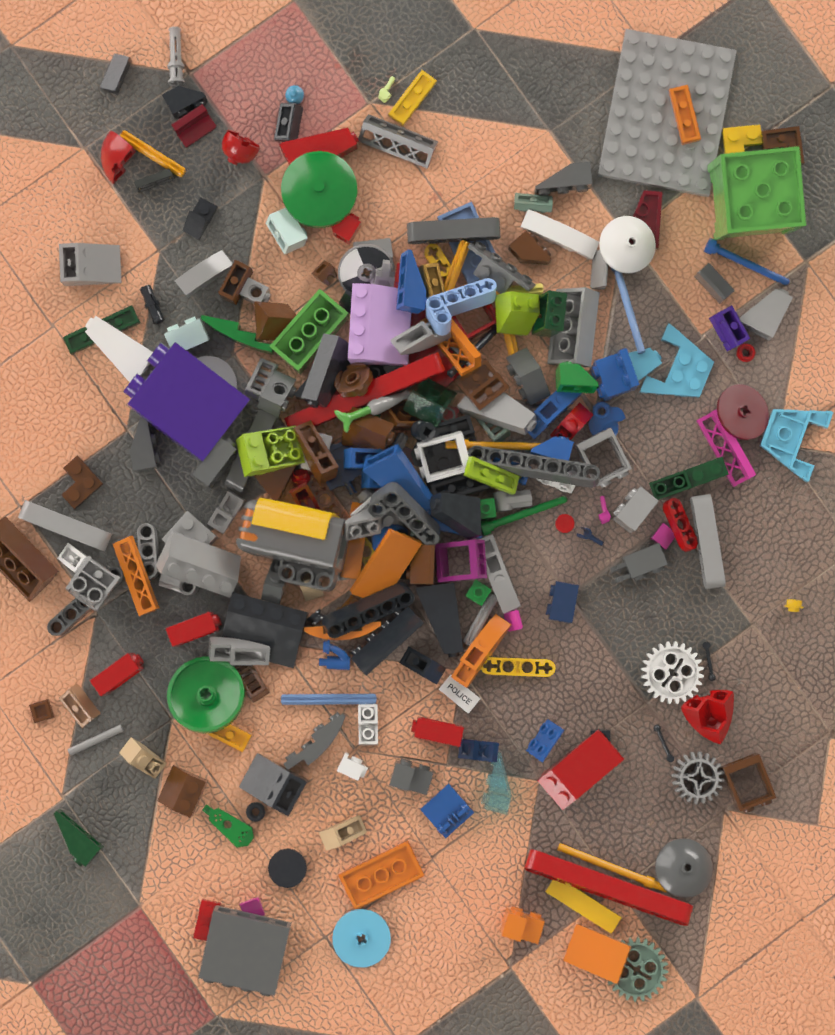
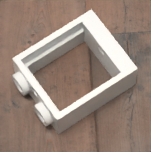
M461 431L432 438V440L427 442L421 441L416 443L417 448L414 449L416 459H421L422 467H419L422 478H426L427 483L465 472L469 456ZM455 439L462 465L430 474L423 448Z

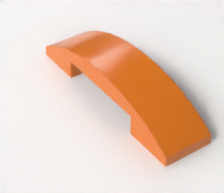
M352 502L350 514L363 503ZM366 537L349 540L346 559L341 573L342 578L357 579L360 575Z
M381 622L369 623L362 627V631H352L338 638H331L328 634H324L323 626L304 627V632L322 639L348 640L373 632L381 626Z

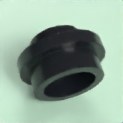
M259 802L249 804L246 809L248 819L253 822L262 820L265 816V807ZM254 808L259 809L258 815L252 813Z

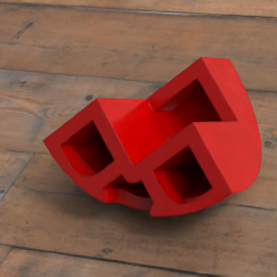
M110 130L102 144L101 164L105 175L114 185L126 172L123 166L136 151L126 140Z
M712 690L707 696L699 697L695 695L681 706L683 715L699 734L721 745L731 724L734 710V693L729 690Z

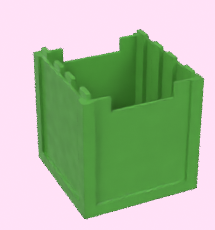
M799 146L720 154L707 165L710 180L713 183L716 222L714 223L715 233H713L714 240L720 241L731 237L772 233L790 234L806 226Z

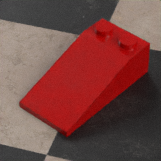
M598 729L543 772L537 781L558 806L564 810L619 765L624 758Z

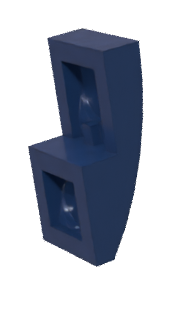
M462 739L458 758L497 762L499 743Z

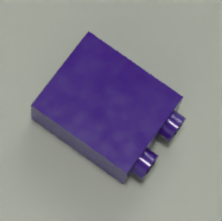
M176 342L170 349L160 343L147 360L155 368L146 380L139 374H136L123 392L131 398L126 406L196 459L203 461L250 399Z

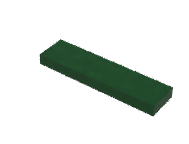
M132 305L102 319L121 332L140 324V320ZM86 327L63 337L71 355L95 345L94 341L85 332L87 330Z

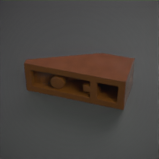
M310 420L294 427L308 466L318 484L320 485L336 478L339 466L312 421Z

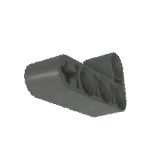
M389 482L372 494L368 507L371 516L376 518L382 517L391 510L426 545H436L438 543L440 525L400 484Z

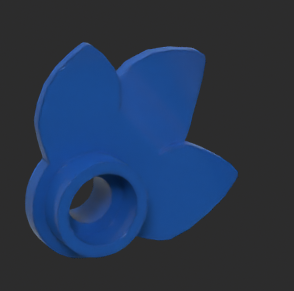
M606 402L596 403L592 410L593 417L589 420L590 432L592 435H595L607 428H612L616 436L618 433V422L626 418L624 412L618 407H610ZM600 408H604L606 410V413L604 415H600L598 413V410Z

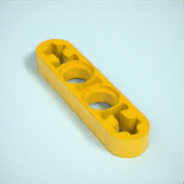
M488 657L487 660H490L491 664H497V660H501L499 665L500 672H496L497 668H491L489 672L487 668L483 666L481 668L482 672L488 675L549 677L554 674L556 669L555 664L547 659ZM510 661L513 663L514 668L511 672L503 670L504 662ZM530 662L533 665L530 673L523 672V663ZM535 662H539L538 666H545L547 662L549 666H552V670H548V674H545L544 670H538L539 674H535Z

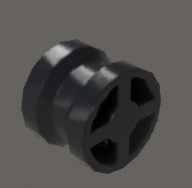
M417 420L412 424L411 435L415 439L427 442L434 437L435 427L429 422Z

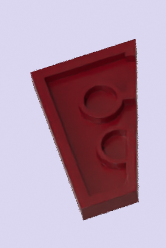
M644 190L633 217L642 220L649 226L655 238V249H658L662 192ZM629 239V243L634 245V241Z

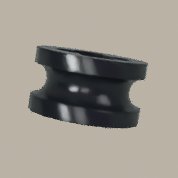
M318 609L307 618V621H311V626L313 627L324 618L325 614L322 615L321 609Z

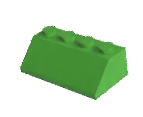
M319 289L274 340L270 348L301 375L315 359L323 333L335 335L350 318L349 313Z

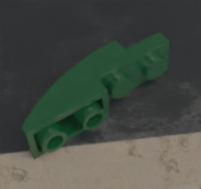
M719 457L652 481L649 485L653 496L660 500L727 476L729 473L723 457Z

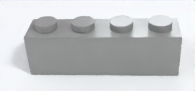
M586 287L556 289L557 292L568 293L563 332L550 337L547 364L559 365V363L570 361L573 364H579L582 368L591 367L600 292Z
M171 531L156 563V567L161 574L230 598L238 582L241 556Z

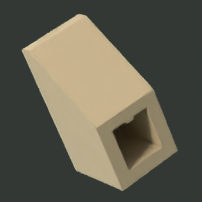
M132 737L119 752L130 765L154 779L167 764L149 748Z

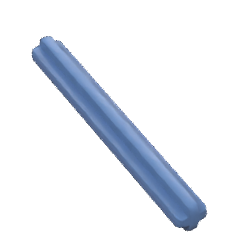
M376 694L281 695L282 705L376 704L377 702Z

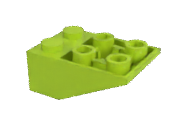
M296 426L246 433L237 438L235 441L244 477L260 475L305 463L301 446L294 431Z

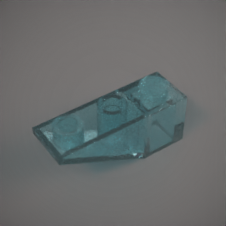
M498 751L497 762H491L490 766H493L492 774L488 773L486 785H489L487 793H483L481 804H484V809L507 815L512 795L502 755Z

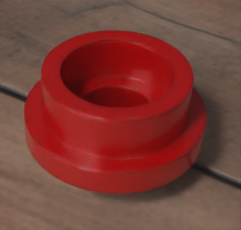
M748 343L741 344L736 350V356L741 362H750L756 354L755 348ZM747 350L749 355L744 356L742 351Z
M298 469L293 472L291 479L293 483L301 485L310 481L311 477L306 469Z

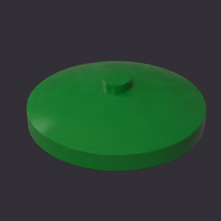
M314 151L303 154L288 166L281 182L283 203L289 214L296 221L308 227L326 228L336 225L350 214L356 203L358 189L355 174L346 161L333 153Z
M209 656L198 657L183 664L174 673L167 690L168 706L176 721L192 732L203 734L217 732L229 726L240 714L245 701V687L238 671L227 661H210Z

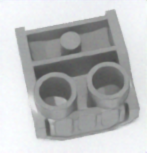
M88 555L65 589L86 606L98 612L121 578L101 566Z

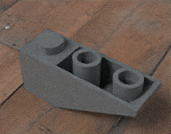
M590 162L569 164L535 186L534 194L539 193L542 196L550 195V192L566 194L571 190H577V192L588 191L592 186Z
M141 416L130 450L133 471L136 473L159 468L158 463H161L159 452L155 451L154 445L157 444L155 433L151 431V426L153 425Z

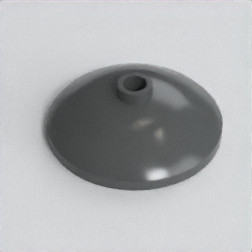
M676 839L667 843L659 851L655 862V873L660 885L668 893L680 898H689L702 893L707 888L712 878L713 864L709 853L701 844L691 839ZM686 864L690 866L689 871H686L684 868Z

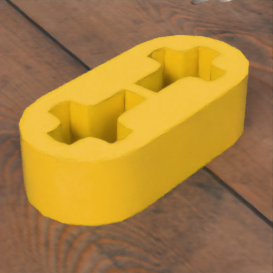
M429 244L424 250V256L429 264L440 262L443 267L447 266L446 273L441 271V277L446 278L451 265L438 245ZM429 249H432L433 251L437 250V260H435V258L432 255L428 256L430 252Z

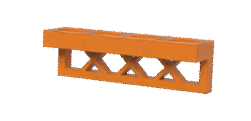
M427 317L420 320V322L424 321L425 324L429 322ZM451 318V338L448 341L437 344V346L459 374L464 376L481 366V354ZM449 347L458 348L459 354L450 353ZM464 360L468 361L471 365L463 369L459 362Z
M129 536L113 543L138 615L142 616L156 611L159 605L134 537Z

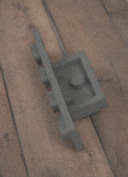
M474 241L468 245L470 250L482 258L473 274L481 280L487 278L494 280L497 284L496 291L500 294L507 292L514 281L527 291L535 287V284L532 282L533 280L529 276L520 274L512 264H506L501 260L500 255L488 251L483 243Z

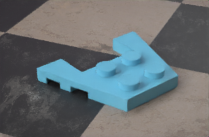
M668 323L661 340L679 348L665 383L646 376L639 392L699 398L714 361Z
M773 409L759 446L802 480L809 482L815 465L796 459L808 423L827 429L833 412Z

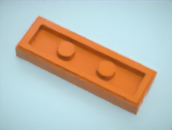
M688 85L669 89L682 145L701 141Z

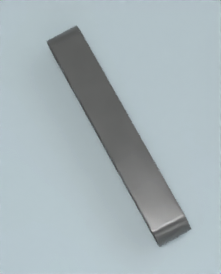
M478 445L472 446L468 451L469 457L481 455L480 460L518 476L588 488L596 487L600 481V470L592 464ZM493 458L500 459V461L497 463H494L491 460ZM512 461L519 462L517 466H513L510 463ZM532 464H536L539 467L536 469H531L529 466ZM554 467L558 470L556 472H550L548 469ZM573 470V471H575L577 474H576V475H569L567 472ZM594 474L596 477L590 479L587 477V475Z

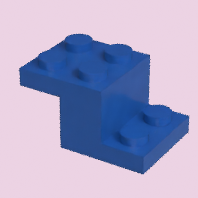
M627 348L619 350L617 354L596 360L590 370L591 376L598 382V388L596 389L598 397L603 398L604 402L611 400L615 396L633 391L639 386Z

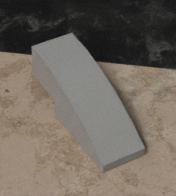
M221 250L185 272L175 280V283L185 296L189 298L202 287L205 288L232 267V262Z
M422 321L390 341L401 355H406L442 343L451 338V331L444 336L437 335L429 322L425 324Z
M210 637L208 654L210 661H229L230 665H269L270 646L242 639Z

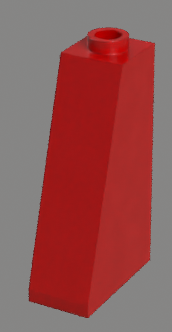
M343 128L282 142L279 146L290 165L299 156L314 151L330 152L342 158L358 149L357 142L359 140L354 131L350 132L349 128Z

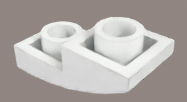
M358 704L359 746L378 745L377 704Z

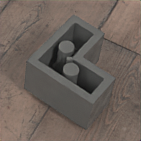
M527 347L506 357L509 364L506 368L510 376H513L516 385L520 386L521 389L518 392L522 400L526 399L532 405L551 396L541 367Z
M401 758V761L396 760L389 786L427 795L433 771H430L431 767L420 764L417 767L412 765V761Z

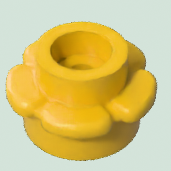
M787 599L785 607H788V611L800 612V608H804L802 600Z

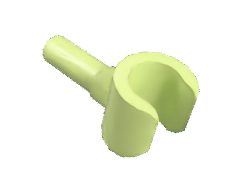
M391 76L387 85L379 92V99L383 103H386L391 97L388 91L395 80L393 76Z

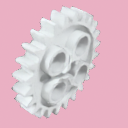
M674 641L672 647L669 642H666V647L658 644L659 650L652 648L654 654H646L649 661H642L647 665L641 668L642 671L646 672L641 678L647 679L643 686L649 685L650 688L647 692L654 691L653 698L660 696V702H663L665 698H667L668 704H671L672 699H674L676 704H679V698L686 702V695L692 698L691 691L698 692V689L695 687L696 684L702 685L698 681V678L704 677V675L699 674V671L703 670L704 667H698L702 660H695L697 653L690 654L692 648L689 647L685 650L684 643L680 647H678L676 641ZM670 653L675 657V661L671 665L666 662V656ZM682 658L683 662L674 671L676 673V676H671L668 679L666 685L662 687V683L670 675V672L668 670L674 669L678 664L679 660ZM685 665L690 668L688 676H684L681 673V669ZM658 669L663 671V678L661 680H657L654 677V673ZM672 681H677L679 684V688L675 692L670 689Z

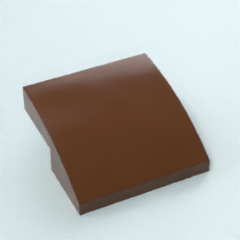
M486 358L481 361L480 367L462 376L455 382L479 411L510 388Z

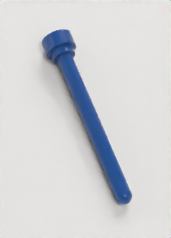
M712 238L708 240L704 252L710 255L717 253L783 285H788L790 282L788 278L720 247V244Z

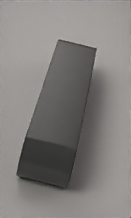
M496 217L407 223L408 244L460 242L461 240L484 241L501 238L500 219Z
M259 409L248 433L274 429L279 417ZM239 454L227 476L225 485L243 493L251 476L244 477Z
M110 567L107 569L110 572L117 570L120 573L121 579L113 590H115L125 580L121 568ZM75 598L49 621L47 630L51 635L62 636L92 609L88 606L85 607L81 601ZM71 609L76 611V617L73 620L68 617V612ZM56 622L62 625V629L58 633L53 628Z

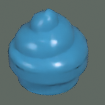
M296 85L287 88L285 93L286 100L289 103L300 104L304 99L302 88Z

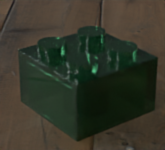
M429 378L417 383L412 389L403 410L411 416L433 424L437 428L450 411L457 393Z

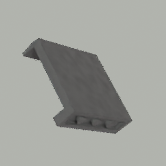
M216 905L211 918L198 978L203 979L207 983H221L229 988L233 986L239 987L245 992L256 991L260 992L263 996H275L292 922Z

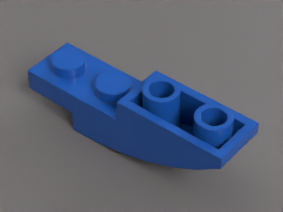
M555 391L534 411L537 424L531 432L528 431V434L533 439H536L583 393Z

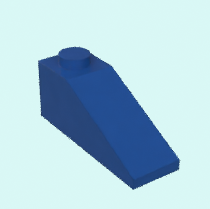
M408 249L401 254L396 310L418 314L426 308V288L413 252Z

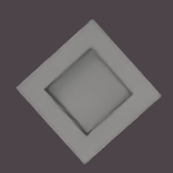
M249 277L240 292L241 298L253 304L256 301L268 302L271 297L269 287ZM259 289L262 291V294L257 298L253 297L252 292Z

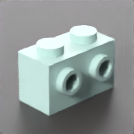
M286 208L268 216L266 225L284 255L305 245L307 240L305 229L301 228L298 221L289 214Z
M195 316L185 320L186 324L180 327L178 324L168 327V332L164 334L170 347L176 342L185 350L210 339L201 318L196 319Z

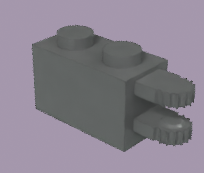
M657 543L622 557L623 563L610 569L611 572H616L625 567L628 574L617 577L615 581L618 583L628 578H635L636 581L647 577L645 574L647 572L653 571L655 574L664 570L663 566L668 563L660 544Z

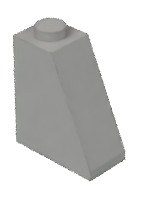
M775 289L739 319L746 330L770 341L793 297L784 289Z

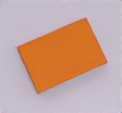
M576 924L563 961L618 984L632 946Z

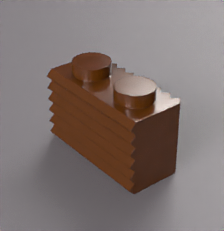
M234 260L233 267H230L231 270L227 277H225L224 284H221L222 287L218 293L222 299L237 305L241 297L240 292L248 277L251 278L253 270L246 264Z

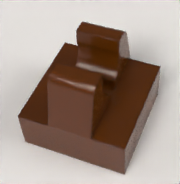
M325 260L311 273L317 280L326 285H330L327 281L329 275L334 278L337 277L335 268Z

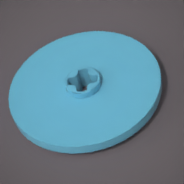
M367 909L350 911L343 915L334 927L333 947L339 958L351 966L361 968L372 966L381 961L389 950L391 943L389 926L374 911ZM364 934L366 941L358 942L357 936Z

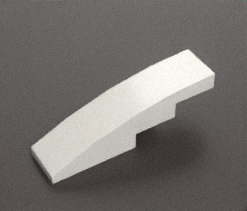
M527 210L521 224V228L547 242L555 243L570 252L574 251L589 260L593 259L599 245V241L532 210Z

